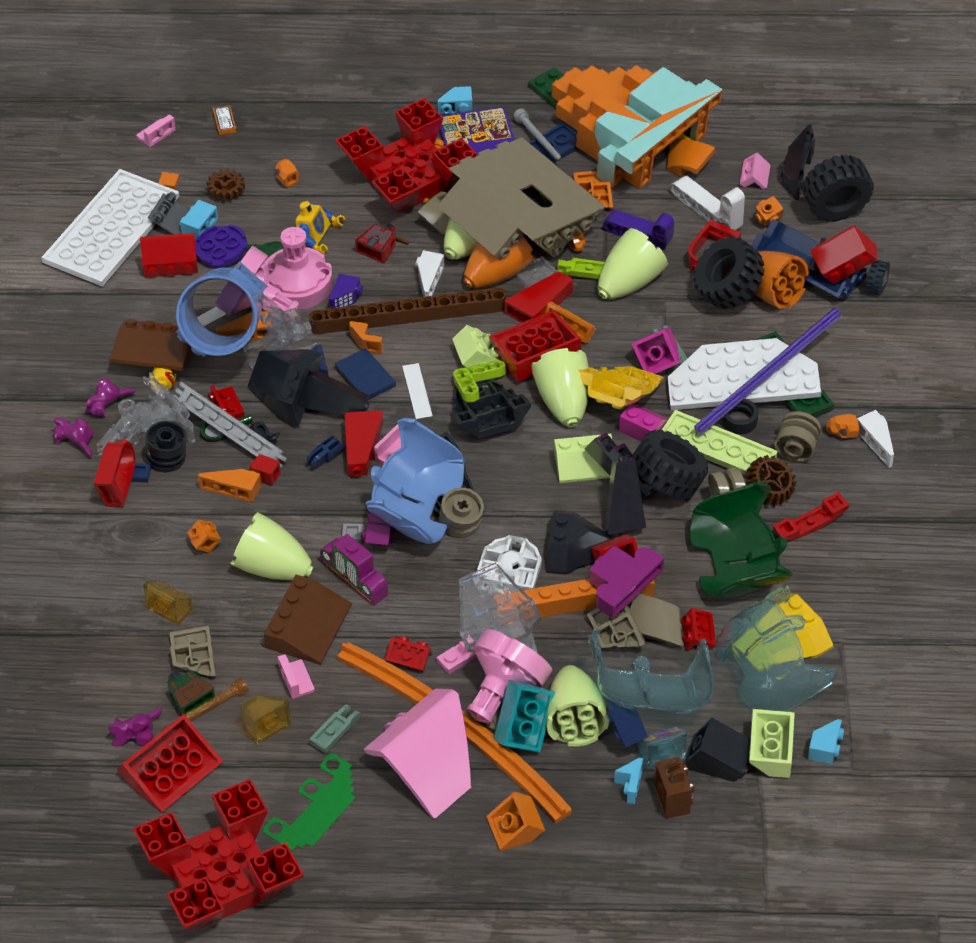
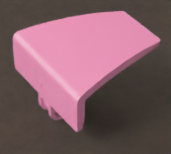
M434 689L407 713H398L395 720L385 724V731L364 748L366 754L383 757L431 818H437L471 788L465 725L459 695L453 689Z

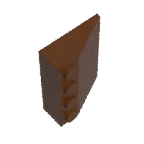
M130 318L125 319L119 328L110 356V362L182 371L192 356L193 351L191 349L192 346L187 342L183 343L177 337L176 331L179 329L178 326L171 323L143 322Z
M296 574L264 632L265 648L321 665L352 603L319 582Z

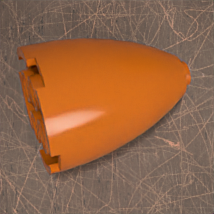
M522 236L520 242L510 248L509 255L499 260L478 242L466 265L465 279L463 281L469 288L473 287L474 289L485 288L503 282L524 270L536 259L530 253L533 249Z
M757 251L761 254L762 260H764V276H762L763 281L757 287L758 290L754 294L766 303L779 309L792 307L800 300L805 291L803 285L805 276H808L806 262L802 258L788 253Z

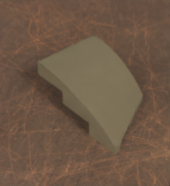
M440 192L418 211V215L444 237L450 217L438 208L437 205L448 193Z
M638 594L633 599L630 610L641 634L646 639L663 641L667 645L683 648L680 608L663 600Z
M628 605L613 619L598 608L587 614L594 627L592 631L601 648L646 645Z
M209 626L169 633L173 667L216 677Z

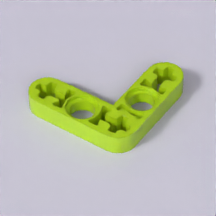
M493 361L456 369L453 372L454 383L463 400L466 402L477 401L480 397L476 382L505 375L506 365L503 361Z

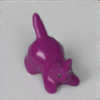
M103 378L97 384L96 394L88 399L85 414L91 412L92 415L105 418L104 414L106 411L104 409L107 405L113 403L119 397L135 393L136 390L132 388L119 390L116 385L111 383L110 379Z
M54 418L53 422L57 427L53 429L57 444L64 439L71 440L79 445L88 456H92L91 448L87 444L94 433L89 428L87 422L78 418L74 424H71L65 419Z
M159 708L149 714H136L125 721L115 718L113 725H110L108 728L110 733L115 736L112 740V745L121 746L130 739H136L139 745H146L154 737L152 734V720L161 714L162 709Z

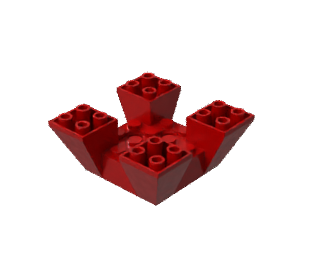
M425 98L395 111L402 138L385 147L366 126L335 140L336 144L398 214L422 203L426 198L431 199L438 193L453 188L460 178L449 168L460 164L459 161L464 158L478 156L463 138L437 149L434 144L442 125L443 117Z
M251 779L212 794L220 826L188 840L173 812L133 828L149 862L175 880L178 889L166 894L184 929H201L279 895L304 877L286 842L264 852H261L257 846L255 839L268 814V809Z

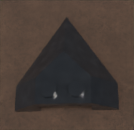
M809 124L788 147L784 160L785 166H782L780 177H783L782 185L795 200H799L802 192L805 164L811 165L815 150L814 132L812 125Z
M555 510L553 512L549 538L547 573L567 575L572 573L573 569L580 566L586 567L594 564L595 560L591 547L615 538L606 534L605 531L576 512Z

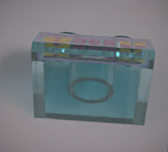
M679 727L666 728L657 733L647 734L648 738L638 742V751L641 758H643L646 769L655 767V764L660 760L678 756L682 759L686 756L687 733Z

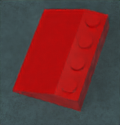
M554 310L489 336L501 360L505 362L507 371L517 382L532 377V363L538 362L541 359V355L547 352L568 348L569 352L582 351L581 338Z
M183 714L122 763L116 770L136 792L162 813L219 766L223 760Z

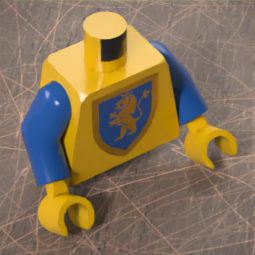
M308 201L302 202L300 204L301 212L295 221L296 227L305 231L307 239L305 245L324 255L328 251L327 246L324 244L318 246L329 228L330 220L335 228L343 226L340 222L346 219L342 215L334 217L333 213L318 204L310 205Z

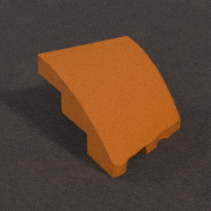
M675 139L670 143L667 171L683 177L687 170L698 174L715 153V147L699 141Z
M597 171L574 173V181L602 203L605 208L613 210L610 181L603 182L596 177Z

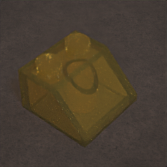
M146 581L143 584L147 609L179 626L193 611L191 597L186 593L176 590L172 585L161 581Z
M256 695L240 704L243 728L256 744L261 743L291 725L289 701L287 698Z

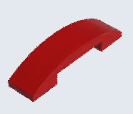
M837 492L823 499L821 506L793 520L788 517L772 525L779 537H784L787 541L798 539L823 528L849 508V504Z

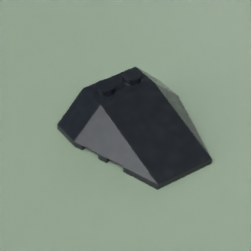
M309 349L260 351L248 387L282 420L299 426L305 408L298 406L297 403L308 371L318 373L324 355Z
M493 379L476 382L480 398L474 402L464 401L457 387H454V420L462 429L479 438H489L492 435L506 433L517 428L531 408V403L525 395H517L513 389L509 388L507 390L503 387V384Z

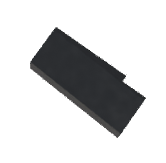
M607 432L596 437L585 448L609 476L611 475L613 460H618L617 457L621 455H629V457L633 455L625 443L617 446ZM638 474L643 501L656 490L648 486L644 480H641Z

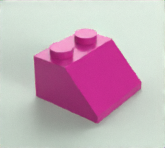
M670 326L632 343L639 362L645 371L656 374L680 363L677 342Z
M629 405L620 416L619 432L641 441L646 433L652 430H662L669 419L640 405Z

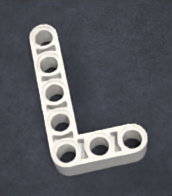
M684 176L670 185L672 194L706 221L712 220L734 230L742 227L745 196L739 188L735 187L724 194L719 201L688 176Z

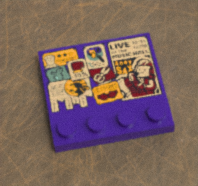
M505 106L441 115L443 122L440 132L445 145L463 138L478 154L488 148L493 150L496 148V145L502 142H512L515 140Z

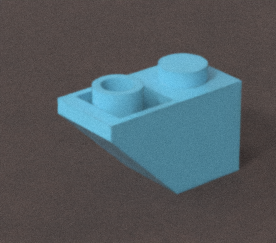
M471 86L453 87L438 99V113L440 115L472 111Z
M837 719L813 731L808 760L833 764L834 757L838 758L841 745H837L838 740L842 741L844 729L841 728L842 720Z

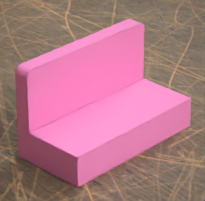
M169 114L165 118L159 119L136 135L137 139L148 147L153 146L175 131L174 117Z
M758 153L744 159L740 185L745 188L755 182L763 190L766 189L771 165Z
M398 424L374 447L375 462L382 466L390 455L401 448Z
M286 654L278 656L279 669L291 698L294 699L313 693L315 689L303 660L300 659L289 663Z

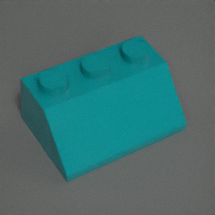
M509 680L494 740L504 746L540 752L547 727V711L555 692L528 683Z

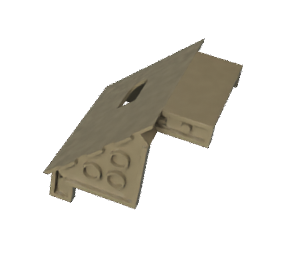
M523 137L512 142H502L496 145V148L493 150L488 148L479 152L478 156L474 158L469 156L460 160V164L450 167L449 169L460 179L437 205L438 208L499 260L509 255L510 248L520 242L524 233L555 258L562 252L563 247L568 241L574 238L577 231L583 235L585 231L589 230L595 216L599 215L605 208L602 203ZM533 186L552 203V206L548 208L540 207L521 190Z

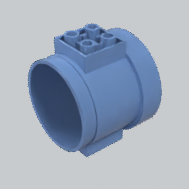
M240 261L234 268H217L198 277L188 285L179 298L176 309V319L179 328L176 331L177 337L183 343L187 342L192 346L191 349L196 355H202L203 357L206 354L216 356L227 355L241 349L256 331L262 311L261 294L267 288V285ZM215 279L230 281L239 286L251 302L252 322L250 327L244 332L233 336H221L207 330L199 322L194 312L193 298L197 286L203 282Z

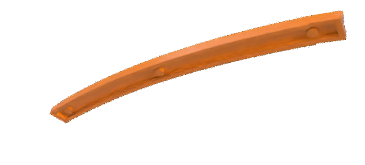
M349 642L341 645L342 651L337 656L338 661L380 682L412 703L418 704L433 691V689L374 654ZM462 710L468 743L501 769L528 796H531L532 800L555 824L572 814L570 806L532 767L511 748L495 741L493 733Z

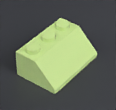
M600 435L554 439V456L559 483L610 478L608 473L585 450Z
M753 709L749 763L768 776L790 778L794 712Z

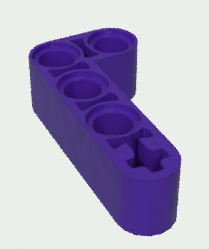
M612 210L604 221L603 228L607 232L620 237L630 228L636 229L648 236V241L655 248L659 247L661 250H664L674 235V219L669 214L663 213L656 222H652L619 210Z

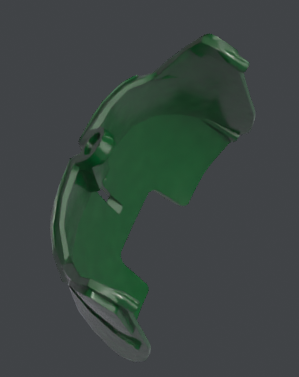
M755 481V483L715 495L700 502L693 509L689 529L691 545L694 548L708 550L711 553L716 576H700L699 582L702 590L714 598L740 597L766 588L769 585L785 582L793 575L789 569L780 564V555L787 547V539L778 537L775 540L768 524L759 515L763 503L771 491V487L767 483ZM748 560L747 562H742V563H733V564H730V563H729V562H738V561Z

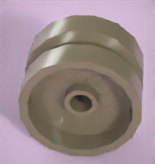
M738 468L727 469L725 474L718 471L710 473L708 476L710 497L746 486Z
M463 487L454 488L445 494L442 499L438 519L439 523L447 525V534L457 538H464L476 533L480 527L484 509L481 497L473 490Z

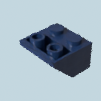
M612 699L606 700V714L610 724L615 723L612 727L619 743L623 741L625 747L648 738L636 708Z

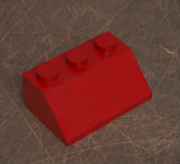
M855 225L810 249L821 274L832 284L877 261L876 244Z
M194 233L140 237L144 278L198 273Z

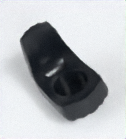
M263 421L254 422L250 425V429L271 443L280 435V433L273 434Z

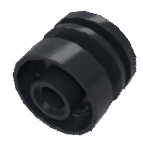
M160 421L151 425L147 430L146 459L152 468L162 472L175 471L185 463L186 433L181 425L173 421Z

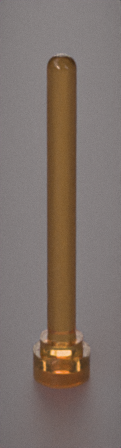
M241 677L236 679L230 685L231 688L187 713L185 716L189 721H192L233 695H243L249 691L245 681Z

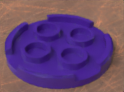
M231 224L220 227L215 225L206 229L196 239L198 261L208 267H224L236 262L244 255L248 246L244 231Z

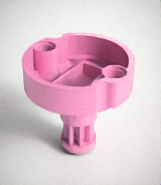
M289 227L281 233V243L284 249L275 252L267 259L269 262V283L290 300L299 302L298 310H303L320 304L329 296L333 287L332 267L330 263L325 262V256L322 253L305 247L307 239L303 229Z
M252 246L241 262L267 285V288L261 294L262 309L270 311L282 319L281 322L286 324L296 316L299 302L290 300L269 283L268 255ZM230 281L227 282L214 305L229 316L233 312L237 313L252 307L246 293Z
M484 629L473 649L486 677L480 685L479 693L473 703L468 705L466 711L475 720L491 724L494 719L493 715L504 700L509 680L543 688L553 671L552 667L539 654L518 640L509 638L496 630Z

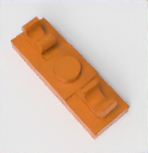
M553 302L548 303L545 313L554 310L581 338L582 342L586 344L590 342L596 330L595 326Z

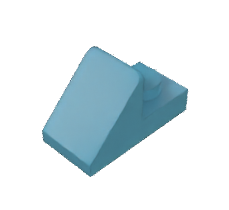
M638 758L615 771L614 782L625 785L624 794H627V803L635 804L643 771V758Z

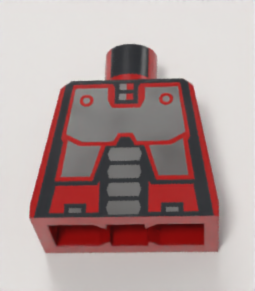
M387 223L385 227L377 224L371 225L356 237V252L385 264L396 246V236L394 233L396 229L391 223Z

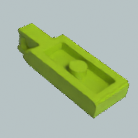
M578 258L568 261L559 260L557 272L559 271L570 276L599 279L605 262Z

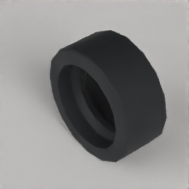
M743 399L722 417L724 427L736 434H745L753 431L758 422V408L752 401ZM736 411L748 413L751 418L745 421H738L729 415Z

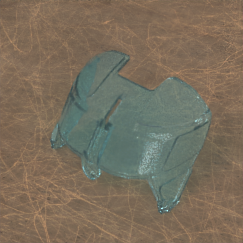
M781 586L775 589L763 600L754 603L732 617L722 628L717 640V652L721 661H725L732 652L744 674V679L738 688V692L745 704L751 709L787 712L807 698L814 696L833 684L837 677L835 668H822L805 664L803 651L795 631L803 629L806 621L800 615L786 616L778 605L782 601L788 602L790 598L788 586ZM760 639H764L760 641L749 653L747 652L756 642H758Z
M596 629L588 637L590 650L596 661L598 688L603 696L619 707L634 710V708L638 707L669 710L673 714H689L701 709L713 698L714 680L710 665L709 648L706 646L707 641L705 639L699 642L696 656L685 674L670 675L649 673L650 662L645 656H639L635 659L633 672L604 667L598 639L600 629ZM643 691H645L646 699L649 704L646 703L643 697Z

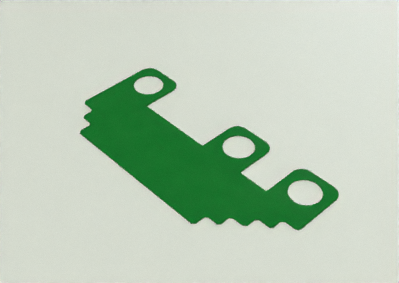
M335 754L328 755L320 764V768L334 776L329 784L325 786L313 778H308L298 791L310 799L312 803L291 826L279 818H272L263 828V832L281 844L286 842L291 850L296 846L302 848L306 844L313 846L355 799V796L351 794L354 789L350 787L353 783V780L350 779L353 773L349 771L352 764ZM336 759L340 765L337 769L330 770L326 766L327 761ZM309 783H314L317 785L318 790L315 794H307L304 790L305 786ZM273 823H279L282 825V831L279 834H272L269 831V826Z

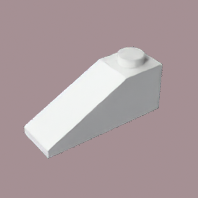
M423 250L421 257H418L416 260V267L418 268L423 297L433 295L444 269V254Z
M874 410L857 418L859 436L889 468L892 467L894 452L885 417Z

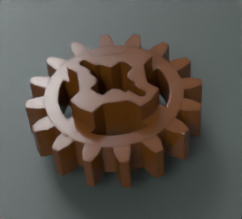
M220 169L219 173L213 172V176L208 177V193H211V197L216 196L217 200L223 198V201H226L227 198L233 200L234 196L238 198L239 193L243 194V189H245L244 177L241 176L240 172L235 173L234 169L231 172L228 169L225 171Z

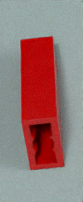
M559 271L507 298L504 301L505 314L521 323L544 314L549 302L559 306L573 292V279Z
M382 410L345 413L348 477L368 476L375 453L374 447L379 441L383 428Z

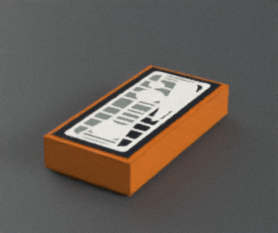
M230 105L213 108L219 135L236 133Z

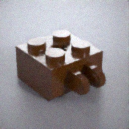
M679 756L660 760L655 764L654 787L666 819L690 814L691 805H693L692 793H694V786L691 780L688 781L687 766L685 763L682 764Z

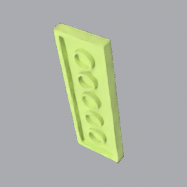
M677 410L673 412L662 428L664 432L670 431L672 434H677L684 440H688L690 444L695 445L698 451L702 452L706 460L728 469L738 468L743 475L747 474V468L758 457L761 456L763 458L766 455L769 457L775 455L776 458L778 453L774 449L714 425L699 435L694 431V426L700 420Z

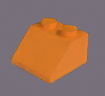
M513 792L486 816L498 847L502 851L531 843L545 831L532 797L518 792Z

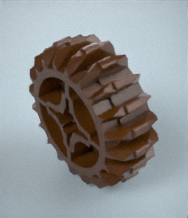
M766 455L763 458L761 456L758 457L747 468V474L744 478L747 480L746 485L758 481L767 483L771 487V491L765 499L767 506L771 503L773 506L789 500L795 492L794 487L797 482L794 481L796 475L791 474L793 468L787 467L788 462L782 463V458L776 460L775 455L771 457Z

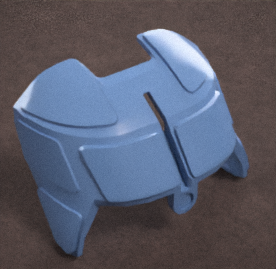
M402 418L397 422L400 430L401 448L390 455L382 468L380 466L372 467L371 478L374 483L372 500L366 501L365 505L372 514L380 517L405 536L426 544L436 543L443 538L447 525L432 521L430 518L439 496H445L448 491L462 487L464 458L454 445L435 434L432 430L416 421V419ZM402 496L418 502V504L407 499H404Z

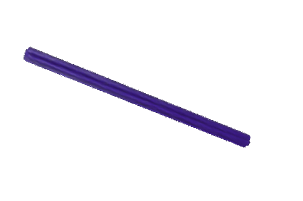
M834 308L700 420L694 426V431L699 435L703 434L841 316L840 311Z

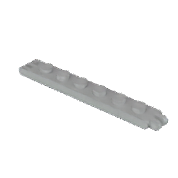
M182 381L179 385L184 390L176 388L175 391L180 396L172 394V399L255 456L261 454L276 460L280 458L286 462L287 458L282 455L284 451Z

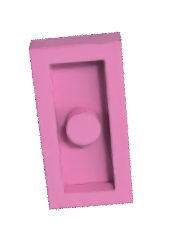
M467 637V639L459 642L455 647L436 657L437 663L448 675L477 657L473 649L475 646L473 640Z

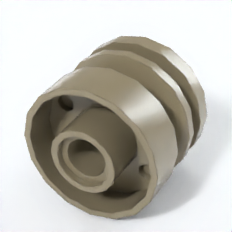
M800 411L786 414L782 419L780 431L775 441V449L778 451V454L793 462L810 460L814 454L816 442L821 432L819 421L814 416Z

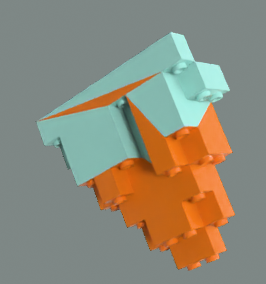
M636 65L631 70L624 71L618 67L614 71L607 73L603 69L598 70L594 66H590L583 71L576 67L571 71H567L562 78L553 83L551 97L558 101L556 117L577 130L576 147L598 161L596 177L603 182L610 181L612 188L622 179H625L640 190L651 180L654 156L689 127L691 128V140L699 141L706 135L709 111L721 102L723 89L707 79L697 85L690 81L686 82L665 67L652 73Z

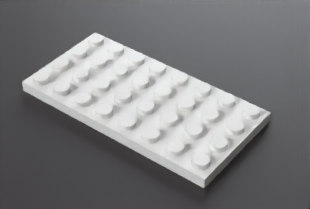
M119 169L41 257L42 263L103 287L139 245L140 237H145L156 225V223L148 219V216L162 194L167 195V193L174 192L177 200L179 198V191Z

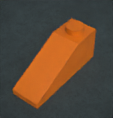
M261 311L258 326L249 341L272 339L270 311ZM252 312L217 327L216 334L233 336L244 332L251 325Z
M245 469L199 473L198 475L199 487L201 489L252 503L262 486L260 473Z

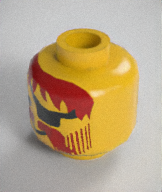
M154 367L151 376L152 386L159 391L171 390L175 385L176 371Z

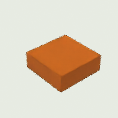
M162 172L158 184L176 190L180 176L179 174Z

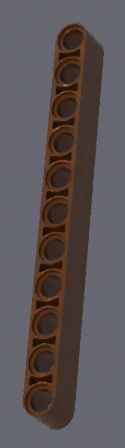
M491 288L314 310L309 314L310 331L314 334L350 331V321L366 323L368 328L502 312L505 310L504 301L507 299V292L503 288Z

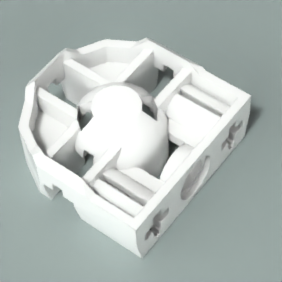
M512 535L495 539L492 543L485 546L475 575L477 590L506 594L524 589H534L542 566V559L537 547L526 538ZM519 542V545H522L520 552L512 550V544ZM516 564L519 565V568H517V569H513V567H512V566H515Z

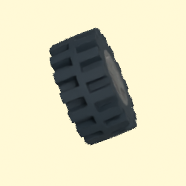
M877 260L871 264L866 281V290L882 294L889 277V262Z

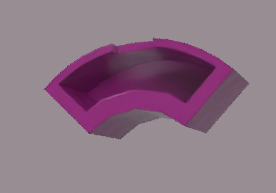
M369 513L367 529L363 530L362 539L368 544L390 546L392 540H389L390 535H394L395 528L380 517Z

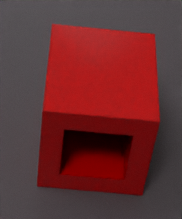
M259 454L251 462L249 470L260 473L261 483L273 486L281 474L280 461Z

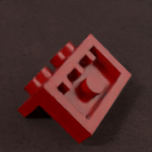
M210 385L211 393H208L211 402L236 419L245 417L244 410L232 386L216 390L214 385Z
M691 608L683 615L681 620L685 650L690 651L694 645L713 649L716 646L713 613Z
M398 636V638L391 637L385 661L424 672L429 654L432 655V650L428 647L429 644L421 641L412 643L409 642L410 639L403 636Z

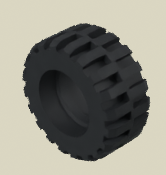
M841 155V157L833 156L829 160L825 159L821 164L815 165L814 169L810 170L808 176L805 177L802 191L813 215L826 221H839L841 218L846 219L852 214L855 215L858 213V210H862L865 207L866 203H869L873 195L874 183L865 164L860 159L851 155L849 157Z
M739 237L719 239L717 243H712L710 248L705 249L702 257H699L697 260L698 264L695 266V274H693L695 289L707 301L720 309L736 308V305L744 304L745 300H749L752 298L751 295L757 292V287L763 281L764 260H762L761 254ZM733 268L731 273L724 279L727 272Z
M652 430L646 433L632 455V458L636 461L637 473L640 479L644 480L648 486L653 487L657 492H662L664 495L672 496L676 499H685L693 496L708 473L707 460L702 452H699L698 448L690 444L688 440H684L681 436L672 434L670 431Z

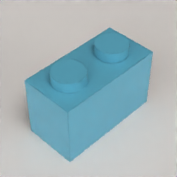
M198 200L195 205L191 206L186 216L182 217L180 221L181 233H194L196 240L203 231L212 227L218 220L217 206Z

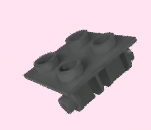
M174 192L167 193V195L163 193L149 214L148 219L171 234H180V221L182 217L186 216L189 209L176 201V194Z

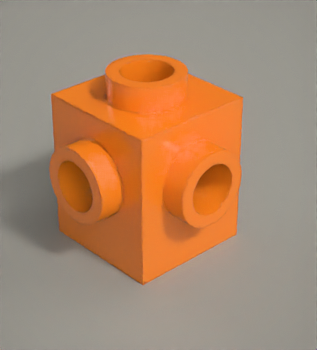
M774 196L760 201L756 206L755 217L765 227L770 225L772 219L779 221L784 216V209Z
M198 519L187 532L191 539V544L200 551L210 553L221 541L216 531V526L210 521L206 522Z

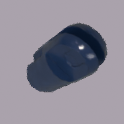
M331 435L308 455L306 459L308 465H311L312 468H318L345 449V445Z

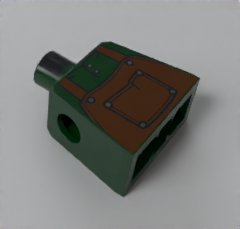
M173 671L169 675L168 679L171 681L168 684L169 696L181 716L184 714L186 717H189L215 700L214 687L195 672L188 671L181 675L178 671Z

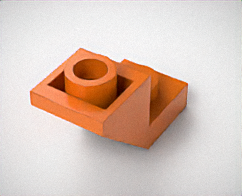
M350 321V337L360 349L367 348L372 354L382 355V337L369 335L368 324Z

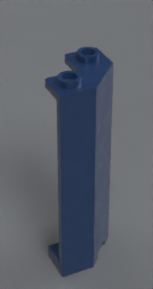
M772 219L765 234L757 233L751 246L756 251H778L800 257L809 267L813 258L810 249L818 246L819 242L780 221ZM864 267L835 284L826 279L820 270L817 275L808 272L805 280L845 300L865 280L867 268Z

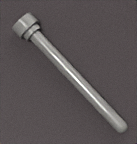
M522 108L516 110L513 115L514 119L519 124H524L555 160H560V154L530 122L529 114Z

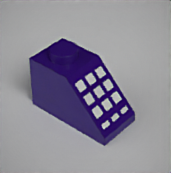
M339 274L329 298V307H344L356 303L358 296H361L363 291V285H360V277Z

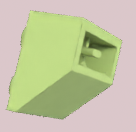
M466 325L452 338L462 365L469 367L493 361H502L489 339L490 334H485L478 328Z

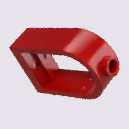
M709 220L689 245L688 266L692 272H694V268L698 264V258L695 257V254L708 238L715 241L722 238L726 239V237L741 238V232Z
M125 439L106 444L93 483L105 506L124 507L134 474L135 451L132 444Z

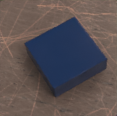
M135 463L131 482L148 483L151 464Z

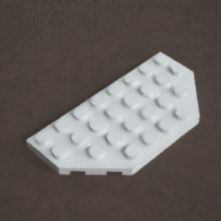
M777 338L702 345L668 376L671 410L718 406L784 351L788 345ZM798 352L744 399H748L753 403L821 397L818 365Z

